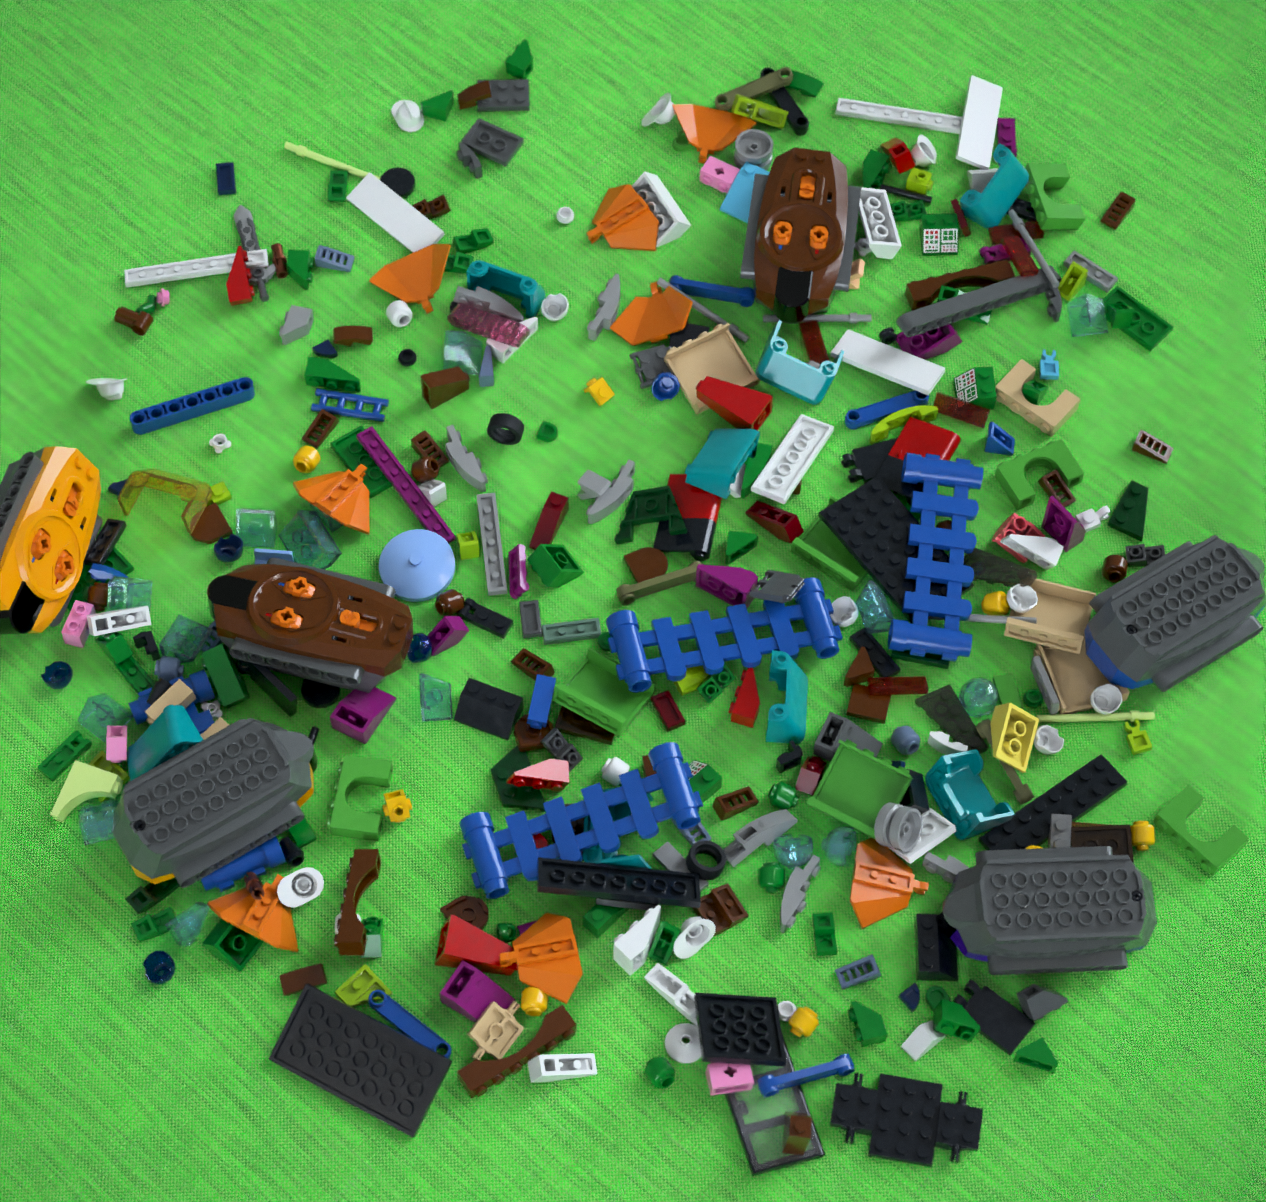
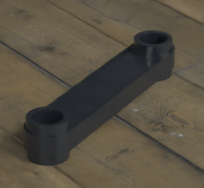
M764 68L760 73V78L773 73L774 70ZM783 86L769 92L768 94L777 107L788 111L786 120L793 128L794 133L805 135L809 127L808 119L804 116L786 88Z

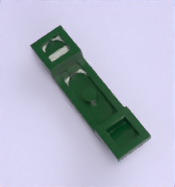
M176 878L157 884L150 882L144 888L140 886L125 900L140 914L165 899L180 885Z

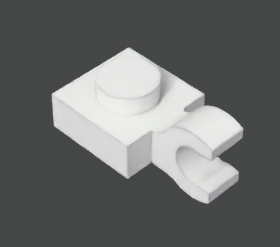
M1108 506L1101 507L1097 512H1094L1093 508L1077 514L1075 519L1083 525L1086 532L1100 527L1101 521L1109 518L1108 513L1111 511Z

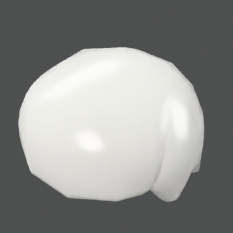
M561 293L557 295L549 294L541 304L543 316L550 321L561 320L567 315L569 309L568 300Z
M1017 584L1007 591L1006 599L1009 607L1018 613H1026L1037 605V594L1029 585L1021 587L1020 584Z
M842 596L831 603L834 612L830 617L836 626L847 627L854 624L859 615V610L856 603L850 597Z
M1112 684L1099 686L1091 693V706L1098 713L1103 715L1111 714L1120 707L1122 693L1118 687Z
M1042 725L1037 728L1033 744L1042 754H1055L1063 748L1064 738L1059 737L1058 729L1049 725Z

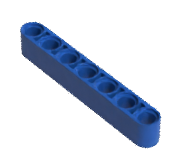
M242 377L137 410L130 415L132 430L134 433L142 435L249 401L255 396L253 381L248 377Z

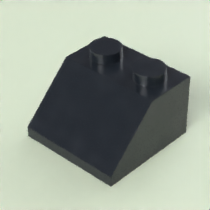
M907 769L910 771L909 774L913 779L900 805L918 809L922 814L929 810L923 775Z

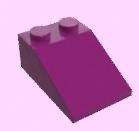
M952 323L912 337H906L902 331L897 334L896 339L902 351L924 360L948 352L963 342Z
M1053 495L1049 497L1041 527L1053 539L1057 540L1060 545L1064 546L1063 550L1065 552H1068L1083 541L1086 531L1083 525Z
M698 564L696 587L732 606L745 604L746 608H748L754 598L749 595V592L756 588L758 576L754 572L741 567Z

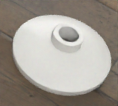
M681 1023L669 1030L665 1038V1048L673 1060L688 1064L702 1057L697 1026ZM688 1038L690 1042L683 1043L682 1039Z

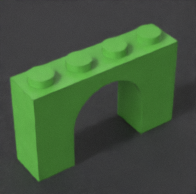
M1028 163L1025 167L1029 174L1026 192L1031 200V206L1034 209L1040 229L1078 230L1085 220L1081 205L1056 203L1044 191V188H1064L1070 178L1066 164Z
M1062 439L1051 441L1044 447L1035 448L1025 455L1021 454L1011 461L1000 463L995 473L996 479L1016 510L1034 503L1036 493L1024 475L1028 469L1032 467H1045L1051 471L1057 469L1068 488L1080 484L1084 476L1083 470Z
M350 755L344 756V761L339 764L338 773L341 774L340 779H336L335 782L336 798L333 797L331 801L332 816L329 815L327 820V827L330 828L331 835L379 841L382 827L381 815L355 811L349 807L346 800L349 793L361 785L390 787L393 772L392 761Z
M1188 785L1157 813L1154 823L1160 831L1165 832L1174 844L1183 848L1191 859H1195L1205 872L1214 876L1245 847L1249 838L1235 825L1215 841L1204 842L1194 838L1187 830L1186 819L1200 807L1204 797Z

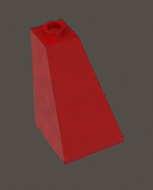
M709 376L704 381H699L696 386L697 398L736 429H755L758 431L772 412L773 396Z
M451 914L442 925L435 965L457 968L463 960L481 972L511 976L515 970H518L516 962L501 968L499 953L514 951L510 945L456 915Z

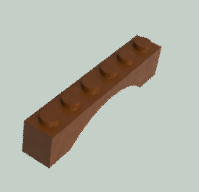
M1008 260L996 261L987 265H979L975 268L946 273L937 277H929L920 281H912L906 285L905 296L913 311L931 305L939 297L942 285L955 289L966 286L986 287L1013 278L1015 274Z
M354 849V855L350 858V872L346 876L347 888H344L343 891L344 903H341L340 906L342 916L337 921L338 934L334 936V945L338 947L339 955L365 954L367 937L364 925L356 915L357 906L364 891L379 878L381 868L379 849Z
M561 1005L545 1015L537 1035L523 1049L511 1056L498 1060H474L457 1071L458 1079L471 1099L475 1096L479 1097L486 1093L487 1088L502 1083L509 1074L518 1073L528 1061L545 1051L550 1052L554 1050L559 1042L571 1039L575 1032H577L576 1023L565 1007Z

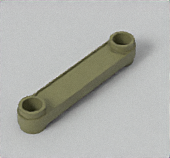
M782 67L780 70L726 93L719 94L715 99V108L723 111L730 110L736 94L755 99L783 86H787L793 80V73L790 68Z
M695 561L686 568L633 585L623 584L616 589L618 599L622 605H628L637 598L690 581L696 582L697 566L702 563Z
M988 718L978 723L975 727L983 740L986 738L992 747L991 721ZM1000 761L1015 787L1013 793L1019 803L1023 804L1032 800L1035 796L1027 783L1023 785L1014 768Z

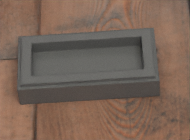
M538 600L519 602L523 638L542 637Z

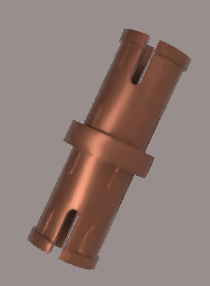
M275 243L271 246L273 253L272 263L275 265L276 276L283 279L288 276L286 269L287 259L283 254V246L280 243Z
M248 872V877L244 876L246 889L255 900L261 899L260 894L262 896L265 894L261 880L259 881L254 872Z

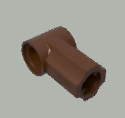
M119 307L114 317L115 322L130 327L136 334L141 336L145 335L154 322L153 317L149 313L144 311L137 313L125 307Z

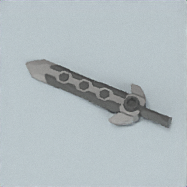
M239 205L233 216L243 251L261 250L251 211ZM271 264L267 269L266 267L250 269L252 279H249V283H252L254 286L258 285L262 302L269 300L265 283L269 281L268 279L271 280L276 271L274 264Z

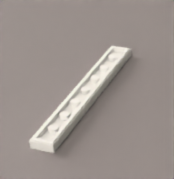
M838 98L835 115L955 134H960L963 118Z
M267 249L247 251L249 260L246 261L247 268L269 267ZM236 253L124 270L125 285L128 288L229 273Z

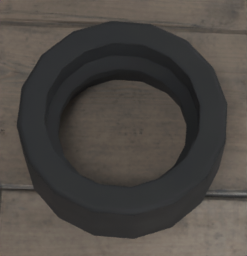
M497 413L490 418L487 434L498 443L514 445L519 443L522 438L524 424L515 416Z
M707 840L698 841L693 844L686 859L688 870L691 873L699 874V879L713 880L719 877L726 864L724 850L718 844ZM708 854L716 860L717 866H703L696 860L695 855Z

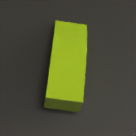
M738 94L735 95L731 111L735 114L782 129L788 115V111Z

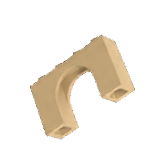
M1021 359L995 386L996 400L1009 407L1012 412L1025 418L1028 423L1038 427L1043 433L1052 437L1077 411L1081 399L1065 389L1049 405L1038 406L1030 403L1023 396L1022 389L1024 383L1034 379L1036 368Z
M179 679L145 711L148 717L147 722L151 725L168 705H183L186 709L196 699L194 692ZM220 717L200 735L204 740L226 728L229 724Z

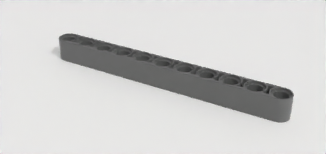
M1049 266L1060 283L1062 278L1052 266ZM1042 268L904 313L897 319L896 323L906 337H912L1046 291L1050 281Z

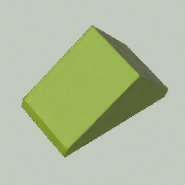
M1075 261L1071 263L1058 286L1061 297L1068 301L1084 287L1088 275V270Z
M475 531L456 534L461 560L480 557L479 542Z

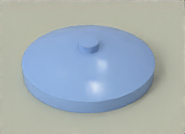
M423 529L405 531L392 538L384 547L379 559V573L383 584L393 587L396 591V597L411 602L426 601L441 594L451 583L456 566L454 554L448 542L437 533Z

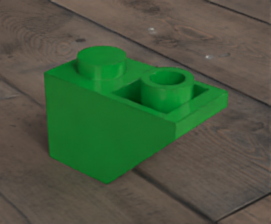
M525 39L516 46L513 54L509 55L505 61L506 73L518 79H526L533 71V58L528 41Z
M288 250V275L304 290H309V283H312L313 274L310 272V269L314 268V258L311 257L310 250Z
M118 632L98 635L99 637L95 639L96 643L115 664H119L133 654L123 635Z
M377 917L362 919L367 943L365 954L361 955V958L382 957L383 919H378Z
M941 999L933 1010L934 1031L970 1042L980 1031V1026L961 1004Z
M852 1001L848 1010L850 1022H854L856 1028L854 1029L856 1041H860L861 1047L885 1042L887 1032L882 1016L857 1001Z

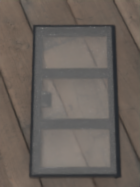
M783 1035L786 1056L785 1067L750 1065L754 1080L752 1089L725 1094L752 1176L825 1156L813 1119L811 1139L804 1155L782 1153L785 1111L806 1113L812 1117L801 1085L779 1090L777 1094L770 1097H763L759 1090L757 1081L761 1077L766 1075L776 1077L795 1071Z

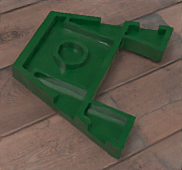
M670 486L633 491L626 508V516L620 523L619 533L615 536L616 544L633 542L634 525L669 520V533L671 536L687 533V528Z

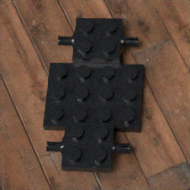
M859 1073L854 1074L853 1085L836 1083L830 1126L840 1127L846 1131L845 1143L847 1144L849 1136V1144L854 1143L855 1133L871 1136L868 1156L932 1167L935 1147L952 1150L950 1161L954 1162L955 1159V1163H959L960 1151H978L983 1109L966 1105L967 1092H964V1094L963 1091L959 1092L958 1103L942 1102L943 1084L881 1073L878 1090L863 1087V1074L861 1073L859 1081Z

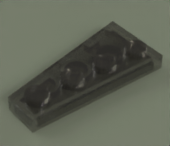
M974 548L972 553H966L964 556L963 565L970 566L974 570L973 581L978 579L985 580L989 584L1003 583L1007 587L1020 584L1021 587L1027 585L1031 586L1038 577L1037 572L977 548Z
M950 684L915 699V703L926 711V715L931 720L934 719L944 733L950 735L953 742L967 745V751L977 749L979 754L987 751L986 743L981 738Z

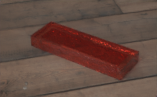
M1037 221L1024 222L1025 228L1032 239L1044 238V231L1040 229ZM1013 224L988 228L992 245L1023 238L1020 232L1014 228Z
M1019 236L1002 237L1001 243L1020 276L1038 275L1039 270Z
M817 320L799 323V329L809 361L812 360L819 364L823 361H829Z
M940 392L937 393L933 406H937L938 413L981 428L985 427L990 413L989 409Z
M925 676L867 679L870 695L928 694L929 688Z

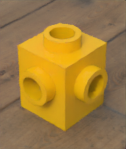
M403 789L383 794L386 803L382 805L385 817L389 816L390 821L396 823L403 822L406 818L410 817L409 810H412L410 798L406 799Z

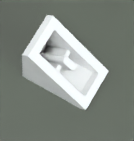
M432 479L418 485L433 507L447 500L444 482Z
M931 1020L919 1025L901 1047L916 1062L945 1038L946 1034L934 1031L933 1021Z

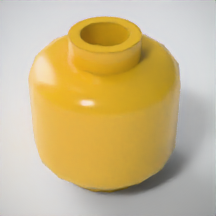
M302 446L293 457V464L296 470L301 473H311L320 462V454L314 447Z
M997 591L986 594L981 603L983 612L987 615H1006L1010 609L1006 593Z
M1149 821L1133 822V825L1130 826L1132 846L1136 847L1137 851L1149 850V846L1155 843L1154 826L1149 824Z
M529 986L522 991L521 1009L529 1016H541L547 1010L548 995L536 987Z
M806 1006L804 1008H797L788 1020V1024L792 1027L790 1032L799 1038L802 1035L810 1037L819 1025L818 1015Z

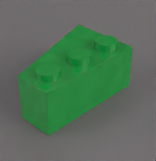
M220 644L201 653L203 657L201 662L205 670L209 671L211 676L209 681L218 692L216 697L219 704L231 708L249 699L250 696L244 678L238 672V662H234L228 647L225 644Z

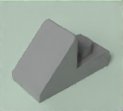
M587 470L578 480L581 491L577 495L581 500L600 497L612 483L595 472Z

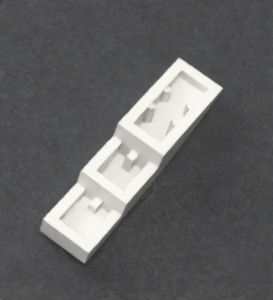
M657 963L644 976V979L675 1009L698 1027L694 1001L695 994L689 990L687 984Z

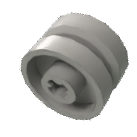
M749 129L739 134L735 141L734 163L737 168L741 169L747 161L764 170L769 169L773 153V140L770 135L758 129Z
M888 802L880 809L874 825L876 841L880 845L893 847L900 851L908 852L912 850L921 836L922 816L918 809Z

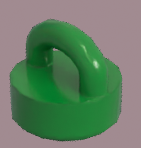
M506 923L497 924V939L504 943L512 941L516 936L515 926ZM508 929H511V935H510V936H509V934H508Z

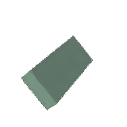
M599 618L542 625L544 645L598 638L601 634Z

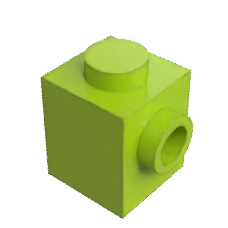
M913 167L908 176L905 190L926 195L927 191L932 190L934 181H931L932 173Z

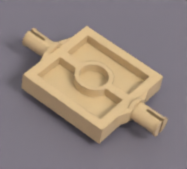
M494 1001L491 1002L469 1030L467 1035L479 1047L472 1055L474 1060H480L485 1053L490 1054L495 1060L502 1059L523 1031L524 1027L513 1016L520 1007L516 1001H513L507 1010L501 1008Z

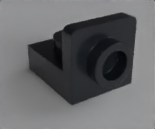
M152 631L141 632L133 636L137 649L145 647L147 655L151 654L153 661L161 658Z
M793 740L789 742L788 746L790 753L785 752L777 758L776 768L779 773L801 764L803 752L800 746H796Z

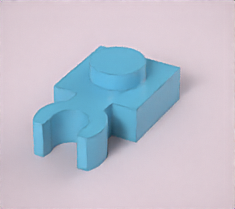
M1043 349L1042 360L1039 363L1040 379L1058 380L1059 361L1055 360V350L1052 351L1051 356H1048L1046 349Z

